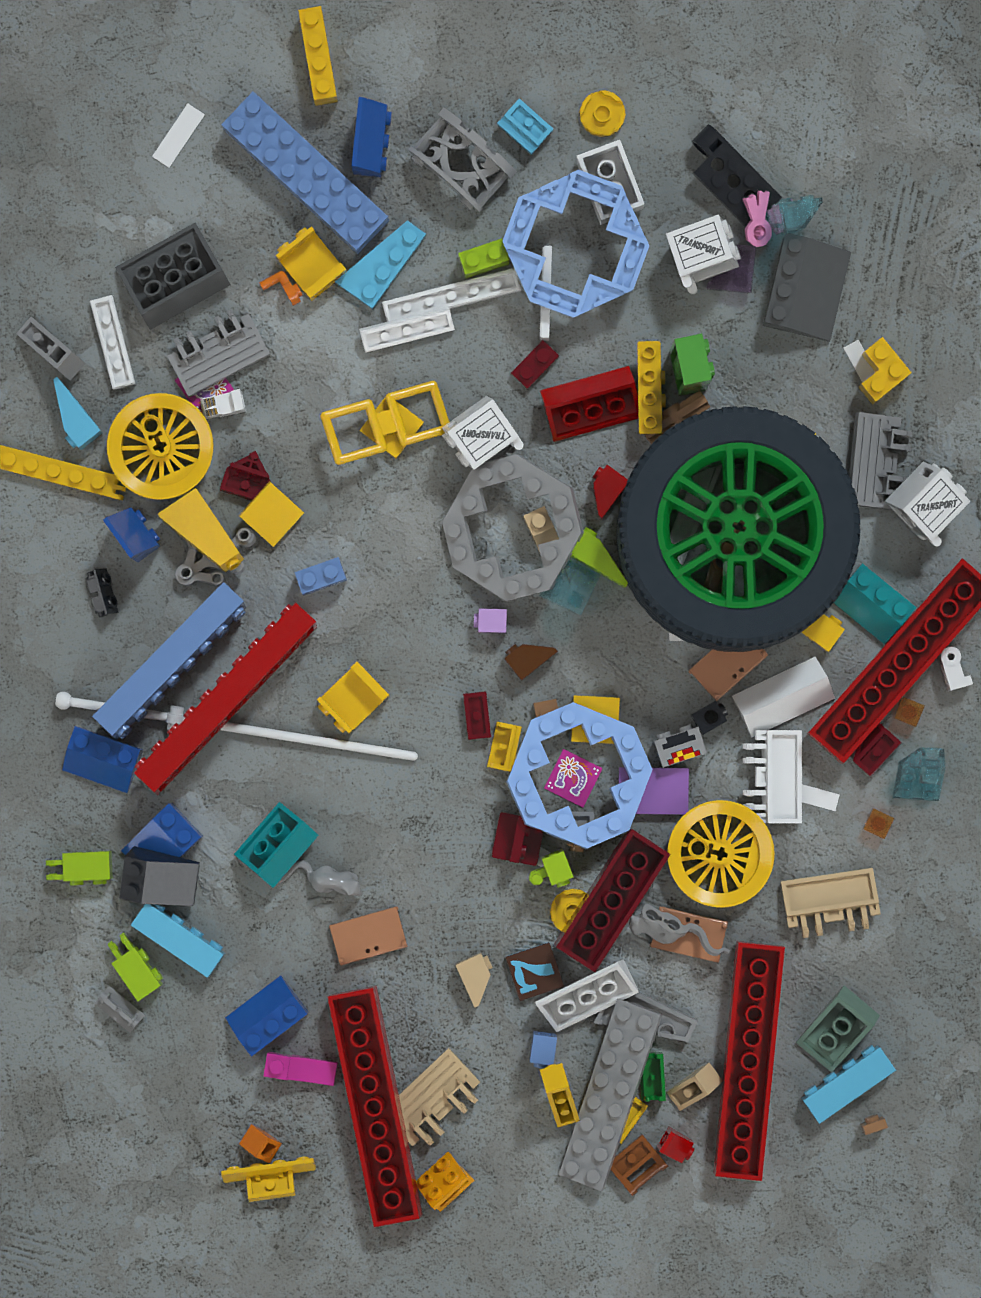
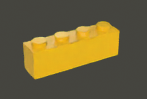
M317 6L300 9L298 11L315 106L336 103L338 99L322 8Z

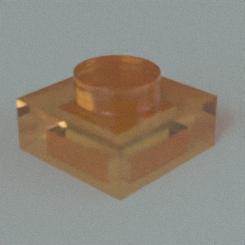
M902 697L894 719L916 727L925 705Z
M872 808L863 830L885 839L894 818Z

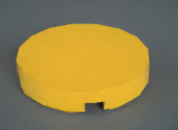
M606 90L588 95L580 108V121L584 129L591 135L598 137H608L618 132L624 123L626 115L622 100L613 92Z
M572 888L556 895L551 904L550 914L552 922L560 931L564 929L586 892Z

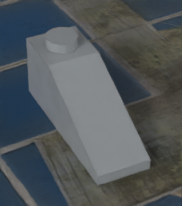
M32 317L16 333L68 380H71L85 364Z

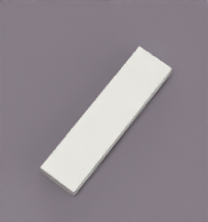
M544 246L542 256L546 257L542 268L541 281L551 284L552 246ZM541 306L540 339L541 341H549L550 309Z
M113 295L90 300L112 389L117 390L136 385Z
M448 306L359 330L366 353L455 329Z

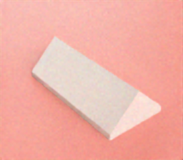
M813 657L732 695V698L752 738L755 736V730H769L835 699L826 673L817 658Z
M623 959L535 1003L555 1031L558 1032L616 1004L617 999H627L639 993Z

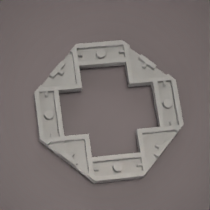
M519 454L486 462L476 469H472L442 522L453 568L505 601L552 590L561 570L565 568L574 547L584 534L573 488L553 477L552 474L539 466L532 464ZM522 478L527 499L549 494L559 539L538 545L543 568L504 578L498 556L477 561L467 516L487 511L482 488Z

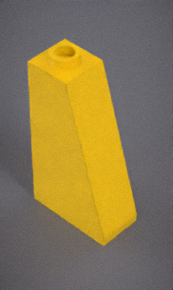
M196 488L158 513L159 517L168 527L224 572L236 569L241 564V561L244 560Z

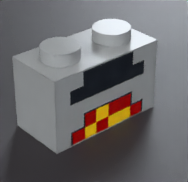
M692 724L679 728L680 733L671 735L670 731L657 735L658 740L653 741L662 768L707 753L699 727L693 728Z

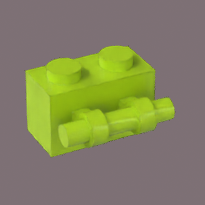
M563 849L542 856L541 859L544 866L531 871L529 874V880L533 885H540L543 882V878L548 877L551 885L556 884L557 888L570 884L569 879L574 878Z

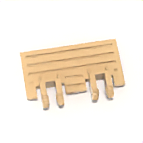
M873 868L781 881L788 928L798 927L797 917L799 916L803 938H808L809 936L806 917L814 916L815 932L817 936H822L823 929L820 913H823L824 923L844 920L843 910H845L849 931H855L852 910H860L863 929H869L866 906H869L870 916L881 914Z
M450 1048L399 1094L407 1138L412 1146L420 1140L413 1132L414 1130L429 1146L434 1143L432 1137L420 1127L424 1121L440 1136L445 1133L430 1115L433 1114L440 1121L454 1107L447 1100L448 1098L463 1114L468 1111L465 1104L454 1095L459 1088L471 1102L475 1104L478 1101L477 1097L464 1083L467 1082L474 1089L480 1081Z

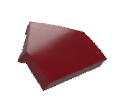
M256 451L229 464L230 466L226 468L220 491L252 501L269 481L271 482Z

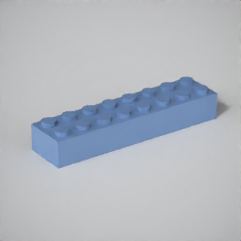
M252 91L221 124L223 130L356 254H359L389 222L388 216L255 92Z
M223 582L92 717L115 740L119 737L121 739L125 738L132 730L130 726L135 721L140 722L148 714L146 710L152 704L157 705L164 698L163 692L168 687L174 688L181 680L179 676L184 671L189 672L197 664L195 660L199 655H206L213 647L212 642L217 637L219 639L224 637L229 631L228 626L233 621L238 622L245 615L246 612L244 610L246 606L244 601Z

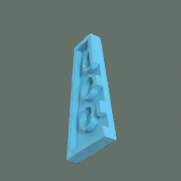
M407 220L338 278L335 283L373 310L423 241L426 233Z

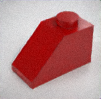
M606 465L604 469L599 467L592 477L595 479L593 491L597 516L601 520L624 490L628 481L627 478L609 465Z
M668 1126L657 1145L659 1152L680 1163L684 1159L689 1160L695 1150L692 1147L694 1142L670 1126Z

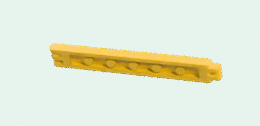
M0 445L1 470L121 501L124 499L123 495L115 494L116 490L126 492V487L118 485L119 480L114 474Z

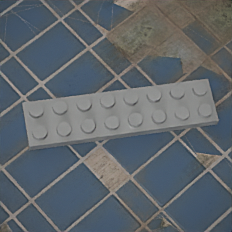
M617 999L578 1115L580 1121L575 1124L559 1175L596 1190H604L662 1017L661 1013L626 1000Z

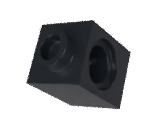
M714 701L690 716L696 726L699 727L700 733L704 735L727 721L725 716L728 715V712L722 703L717 704ZM708 710H713L717 714V720L712 724L706 722L704 717Z

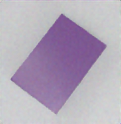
M619 767L620 784L629 780L625 767ZM652 768L653 770L636 814H686L688 812L689 768Z

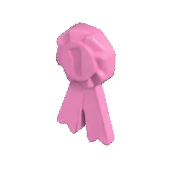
M758 190L757 200L754 194L749 195L748 198H743L751 219L744 229L745 239L755 247L766 245L772 237L771 225L765 220L770 195L769 191L762 192Z

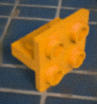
M446 1152L416 1180V1183L429 1205L434 1210L437 1209L441 1212L475 1180L457 1163L450 1152Z

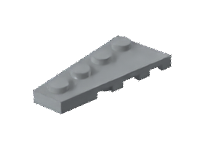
M640 992L624 999L662 1014L656 1035L660 1037L688 1042L698 1022L697 1019ZM615 1004L598 1012L594 1023L609 1025Z

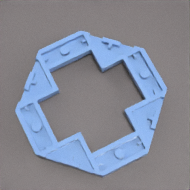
M576 170L567 176L518 197L502 241L529 301L572 318L633 291L649 249L648 241L644 236L623 187L581 170ZM570 193L613 208L606 231L627 238L612 282L589 274L582 296L538 280L546 257L524 250L540 206L562 214Z
M572 702L529 722L506 782L525 825L576 844L581 848L588 849L630 830L653 769L633 726ZM581 725L590 746L612 737L629 780L609 788L618 810L578 827L569 806L547 815L529 772L550 763L541 741Z

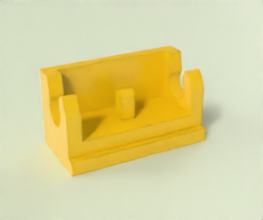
M502 722L496 723L487 767L511 772L517 752L521 726Z

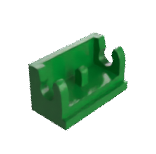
M662 1052L649 1053L640 1080L641 1100L646 1102L650 1100L666 1101L664 1057Z

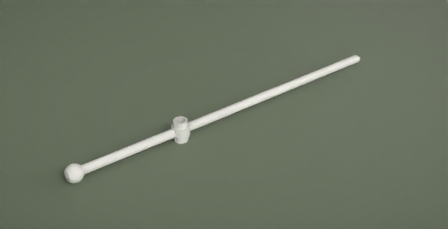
M59 692L56 696L55 705L62 710H66L71 706L98 711L105 702L73 698L67 692ZM170 706V712L147 709L148 714L144 717L166 721L168 723V730L175 723L180 725L185 719L183 716L184 708L180 706ZM227 722L221 729L223 731L412 761L418 758V754L413 751Z

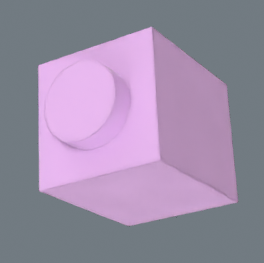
M479 609V614H474V628H478V633L506 634L507 609Z

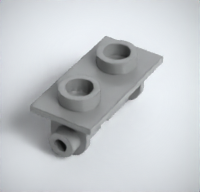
M110 985L95 1002L99 1008L129 1033L145 1016Z

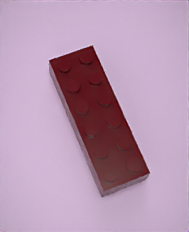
M633 829L625 832L553 946L591 971L596 972L671 854Z

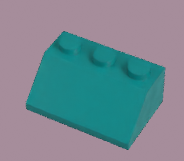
M863 563L851 574L843 591L834 602L837 607L883 644L893 636L917 608Z
M279 802L234 855L274 888L319 835L302 819Z

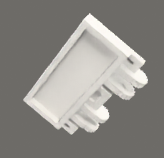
M755 730V740H765V744L743 743V749H762V758L746 757L743 758V763H765V767H755V787H765V790H743V795L745 796L762 795V804L746 803L743 805L751 810H765V813H756L764 823H802V730Z

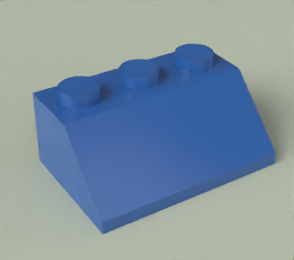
M359 97L352 170L354 175L381 177V172L386 171L387 157H383L384 148L389 146V134H386V125H391L392 112L388 111L387 104L364 97Z
M75 726L67 746L62 770L128 793L135 775L134 772L137 770L135 765L140 761L143 749Z
M280 975L225 1018L238 1040L252 1057L306 1016L309 1011Z

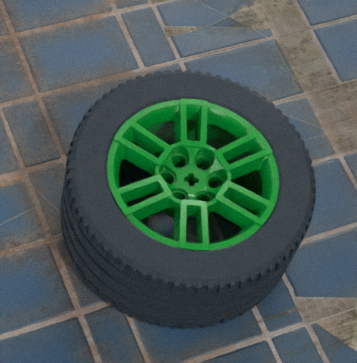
M748 406L716 408L693 415L669 428L649 446L636 463L624 489L617 519L616 537L620 565L636 600L654 621L658 622L661 627L688 643L717 651L747 652L760 650L780 644L804 631L830 608L843 591L855 565L860 543L858 500L855 489L852 487L851 478L847 470L842 466L841 460L835 452L830 450V446L820 436L818 438L815 432L804 424L801 425L795 419L786 415H779L778 412L768 409L760 410L757 407ZM735 464H744L742 489H736ZM719 465L723 467V493L719 496H715L691 479L708 468ZM756 467L772 474L782 484L763 496L755 493ZM684 489L707 504L706 509L701 510L678 497L679 491ZM792 492L796 498L795 501L776 511L772 509L773 503ZM723 502H729L733 506V511L725 514L721 511L720 505ZM747 502L754 503L757 511L753 514L747 513L744 509V504ZM675 509L700 522L702 530L676 544H672L669 530L671 511ZM802 511L806 528L805 545L777 531V524ZM712 522L719 523L721 532L712 534L708 528L709 524ZM760 522L767 524L768 533H758L756 524ZM742 523L744 525L742 529H745V531H740L738 534L735 533V528L732 525ZM722 543H730L733 547V552L728 555L723 554L720 550ZM746 543L755 544L757 548L756 553L753 555L747 554L744 550V545ZM701 544L706 546L707 550L683 565L679 563L677 557ZM777 544L800 556L799 564L794 565L771 550L772 546ZM716 558L723 560L722 592L716 593L703 587L691 578V574ZM759 558L787 574V578L782 583L760 594L756 592L755 561ZM736 566L743 567V596L734 595Z

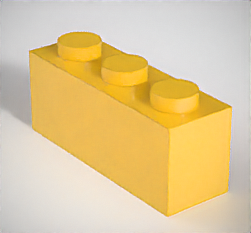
M823 614L801 633L829 652L845 629L841 627L842 622L833 615L827 617Z
M551 1064L546 1068L540 1069L557 1128L580 1121L563 1064Z

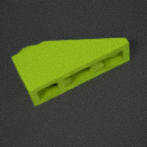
M585 527L583 530L584 534L574 547L571 557L625 588L628 582L600 539L596 538L597 533Z

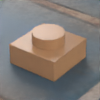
M556 699L533 703L536 718L558 709Z
M878 1114L866 1117L865 1122L860 1123L865 1135L888 1128L885 1118L878 1117Z

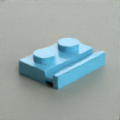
M518 99L503 118L497 122V125L530 155L534 153L554 130L521 99Z

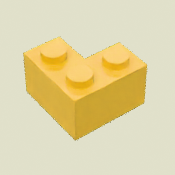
M883 337L862 354L875 373L858 388L873 405L912 373Z

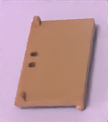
M712 649L689 670V673L718 701L763 661L768 654L763 649L747 652H723Z
M397 906L329 925L340 966L408 947Z
M659 907V911L674 915L683 925L689 923L697 924L706 933L711 947L714 949L722 948L728 925L727 921ZM688 932L685 936L678 938L670 944L660 943L653 938L650 943L652 948L718 963L720 961V955L712 956L708 954L702 947L699 937L692 932Z

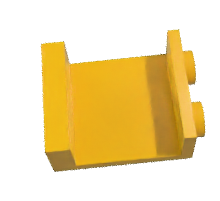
M311 226L308 230L306 227L301 229L295 235L296 239L290 244L286 242L277 249L279 253L276 254V257L308 298L313 301L332 286L347 270L341 262L339 263Z
M358 662L353 664L346 674L324 695L317 699L320 703L317 707L326 717L329 714L334 717L336 721L333 724L342 733L347 731L350 734L390 696Z

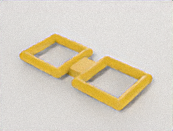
M429 381L386 394L385 399L389 410L376 413L374 404L370 399L322 412L320 417L335 463L341 465L385 452L387 445L384 436L397 433L402 446L443 435L445 432L442 427L449 423V418L437 382ZM430 391L441 426L407 436L396 400ZM366 410L377 445L342 454L331 419Z

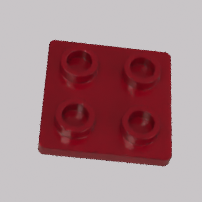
M501 812L492 857L536 866L544 831L525 825L520 815Z

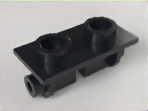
M107 568L94 569L88 572L86 580L90 594L98 592L99 595L91 598L95 614H98L100 618L108 614L119 613L117 608L118 602L113 594L112 580L107 572Z

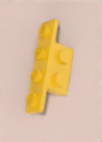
M639 341L637 343L639 434H661L662 408L666 407V395L661 393V385H665V371H661L660 341Z
M299 1157L295 1161L276 1160L273 1164L266 1165L254 1163L250 1167L245 1168L232 1166L221 1171V1176L224 1183L246 1180L248 1200L253 1202L295 1196L293 1173L316 1170V1165L313 1158Z

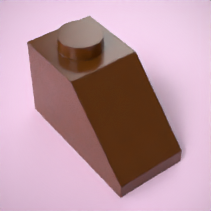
M515 644L505 652L507 657L504 660L522 681L558 651L553 647L526 644L518 647Z

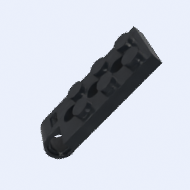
M708 124L692 140L697 150L708 157L692 174L745 228L751 220L743 202V196L746 191L753 192L756 200L758 190L770 192L766 213L782 198L711 125ZM714 158H718L723 162L721 171L712 169L711 162ZM730 175H736L739 179V185L736 188L730 187L727 183Z

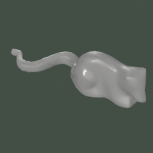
M298 860L278 882L286 881L296 869L303 868L307 872L309 882L317 892L329 893L336 891L344 895H356L358 897L363 895L358 882V876L355 873L349 871L339 872L326 865L313 871L311 865L304 860Z
M650 904L643 906L641 914L630 917L629 926L634 935L646 933L660 943L670 944L678 938L685 936L688 932H692L699 937L702 947L708 954L718 956L722 953L729 954L730 950L724 947L721 949L711 947L706 933L697 924L689 923L683 925L674 915L661 912Z

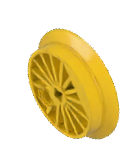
M167 393L149 394L127 404L113 420L107 438L108 460L118 480L135 494L159 500L175 498L193 489L207 473L213 456V436L204 415L186 399ZM163 409L173 411L166 430L163 427ZM158 410V417L149 415L148 412ZM180 413L185 416L186 419L170 434L177 414ZM144 414L145 417L141 420V423L137 422L136 419ZM152 420L157 421V429L154 432H148L146 430L147 423ZM191 421L196 430L175 438ZM132 423L143 433L145 438L127 432ZM125 436L147 444L123 446ZM193 436H199L200 444L176 445ZM159 442H162L164 445L167 444L164 447L163 453L156 450ZM200 449L197 459L176 450ZM147 450L128 460L124 459L123 451ZM173 455L194 463L185 467ZM148 457L132 474L127 465ZM169 459H171L180 469L174 472ZM153 461L145 483L137 479V476ZM159 462V479L151 482ZM164 462L170 472L166 476H164Z
M726 800L705 802L684 814L670 835L667 852L671 854L668 858L669 869L678 887L694 901L703 905L720 908L736 906L754 897L769 879L775 854L773 839L764 821L748 807ZM717 814H726L727 818L722 838L720 839ZM710 815L713 818L716 840L703 821V818ZM732 816L736 817L741 822L728 840H726ZM696 822H699L709 840L701 837L691 827ZM746 824L752 832L731 844ZM687 832L695 837L689 840L688 843L683 842ZM752 838L750 847L734 849ZM696 841H700L704 845V850L701 854H694L692 852L691 846ZM682 846L687 847L690 856L681 857ZM720 847H723V852L726 853V856L717 860L718 856L713 854V850H719ZM748 852L747 858L735 855ZM704 860L691 869L684 870L682 861ZM733 860L746 862L745 868L741 867ZM709 863L696 883H693L688 875ZM730 864L743 873L741 883ZM714 867L709 890L700 888L699 885ZM725 867L738 887L729 892ZM719 868L723 893L713 892Z

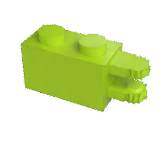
M502 238L458 253L466 279L509 265L510 257L504 247Z
M112 851L62 853L61 860H46V866L49 867L63 865V874L50 873L46 875V880L70 881V886L84 885L85 880H93V885L107 884L108 879H113Z
M123 932L119 935L120 940L129 951L122 955L118 946L110 941L108 946L117 959L111 964L135 999L140 1001L163 985L161 982L163 976L156 967L152 969L148 963L150 958L143 948L139 950L137 946L134 947Z

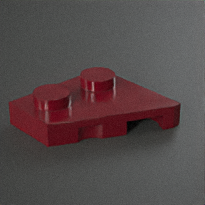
M879 723L859 745L853 762L869 777H872L898 749L902 742Z

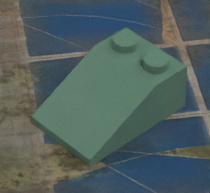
M843 986L796 1043L830 1072H833L874 1027L880 1015L846 986Z

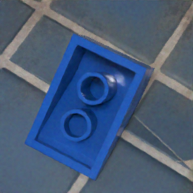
M130 507L103 519L128 556L136 562H140L160 547L157 542L160 540V537L153 528L148 530L144 524L147 519L139 509L135 512Z
M169 803L121 851L126 855L136 846L182 857L203 835L173 803Z

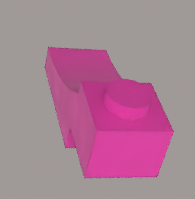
M268 1052L263 1076L334 1086L338 1062Z

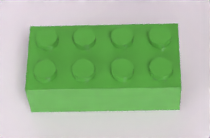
M702 333L674 339L669 353L679 396L706 391L715 375L713 362H708L707 358L710 352L708 339H703Z

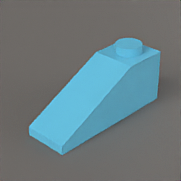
M56 377L53 381L63 427L68 434L65 439L73 448L77 446L82 450L103 432L63 382Z

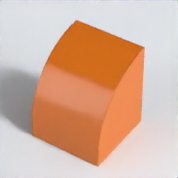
M251 1124L239 1144L254 1157L270 1163L282 1143L267 1132Z

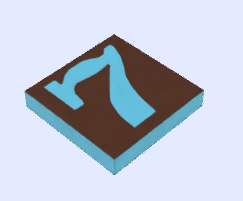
M550 942L505 956L520 1001L564 987Z

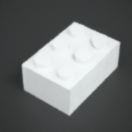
M620 140L577 155L576 162L579 170L621 185L634 212L644 208L643 198ZM591 200L600 225L609 222L613 208Z

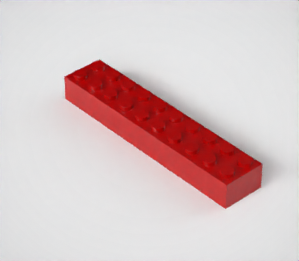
M963 558L959 560L807 734L838 762L843 764L981 608V574Z
M296 602L293 606L288 604L280 613L281 618L277 623L272 621L265 628V635L260 640L256 638L249 645V652L244 657L240 655L232 663L233 669L228 674L224 672L216 680L217 686L212 691L208 689L199 698L201 703L196 708L192 706L183 715L185 717L180 725L175 723L167 732L169 736L165 741L159 740L151 749L153 753L147 759L143 757L135 765L137 770L134 774L157 796L317 628L316 621Z
M736 941L713 1172L716 1177L762 1181L785 947L782 945Z
M377 985L331 994L328 996V1002L373 1226L379 1227L420 1219L423 1213Z

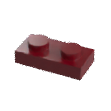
M542 340L511 372V375L528 390L559 358V355Z
M486 691L463 694L468 740L491 738Z

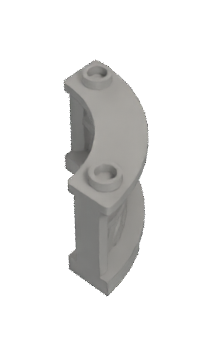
M443 107L438 113L440 118L414 147L410 146L408 148L413 155L411 159L419 167L426 166L462 198L460 202L468 210L474 208L480 213L481 207L508 177L512 178L517 171L498 152H494L486 145L487 142L473 129L470 131L463 124L462 120ZM444 131L442 139L438 138L440 134ZM457 136L462 138V143L458 145L449 142V140L455 142L454 139ZM433 142H437L440 144V148L436 146L431 148L429 147L432 145ZM473 145L475 148L472 152L471 162L475 171H451L448 163V148L463 150ZM428 148L435 152L432 157H428L424 153ZM479 156L486 159L485 163H480L483 168L481 170L476 163V159ZM440 160L442 170L434 163ZM500 171L494 177V179L488 184L486 177H489ZM481 179L486 188L475 199L469 194L468 189L474 186L478 192L479 186L476 180ZM453 180L464 181L462 188Z

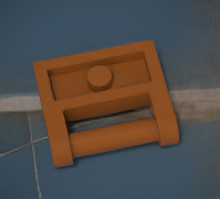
M641 1134L615 1156L611 1171L629 1193L634 1196L638 1192V1188L661 1169L664 1171L669 1166L644 1135ZM650 1158H653L655 1163L632 1182L628 1180L627 1177Z

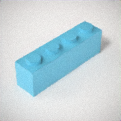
M145 904L131 926L208 978L225 954L221 951L223 946L214 940L208 942L202 938L204 934L193 926L189 929L183 925L185 921L174 913L170 916L164 912L165 907L163 905Z
M870 1045L861 1052L863 1056L857 1060L853 1058L842 1065L843 1069L837 1074L831 1072L823 1078L824 1083L818 1087L813 1085L804 1091L805 1096L801 1099L819 1124L896 1071L878 1045L875 1047Z

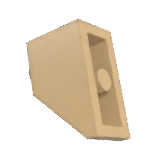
M545 506L523 516L538 551L539 544L559 539Z
M481 952L456 963V968L474 1007L479 1006L491 975L489 969L493 968L488 956L483 957Z
M707 1063L689 1074L666 1093L679 1111L709 1095L723 1080L712 1065Z

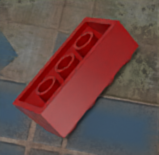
M629 366L540 390L553 442L638 419V394Z

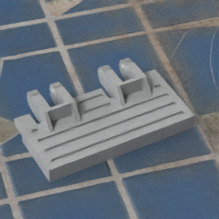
M232 309L227 311L230 321L233 322L236 330L230 333L227 332L222 318L219 316L215 317L214 319L224 338L221 339L217 330L200 338L199 340L204 347L202 350L191 330L186 332L189 342L195 349L194 352L188 355L182 341L178 337L173 339L183 359L180 360L176 352L167 357L189 398L271 355L249 313L240 318L245 326L241 328Z
M864 412L855 413L849 477L852 481V487L856 492L858 506L892 510L884 498V495L890 496L895 491L888 489L889 482L902 484L907 477L886 475V473H896L898 454L888 452L889 450L911 452V446L893 443L894 436L901 438L912 437L911 431L891 429V427L901 428L902 418Z

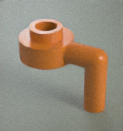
M279 271L259 282L263 291L280 282L293 306L301 302L299 297L303 296L297 283L291 284L284 271Z

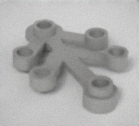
M244 527L238 530L236 537L232 541L237 548L239 546L248 548L254 545L256 535L250 528ZM243 533L249 534L246 539H241ZM187 542L189 549L186 561L177 568L175 573L177 581L184 586H190L196 581L210 583L215 587H219L223 582L225 583V577L220 572L212 574L201 572L207 567L220 568L204 555L201 560L195 563L198 550ZM241 561L240 569L231 571L236 575L243 573L245 569L243 562ZM186 570H189L190 575L187 577H183V573ZM220 576V582L215 583V577Z

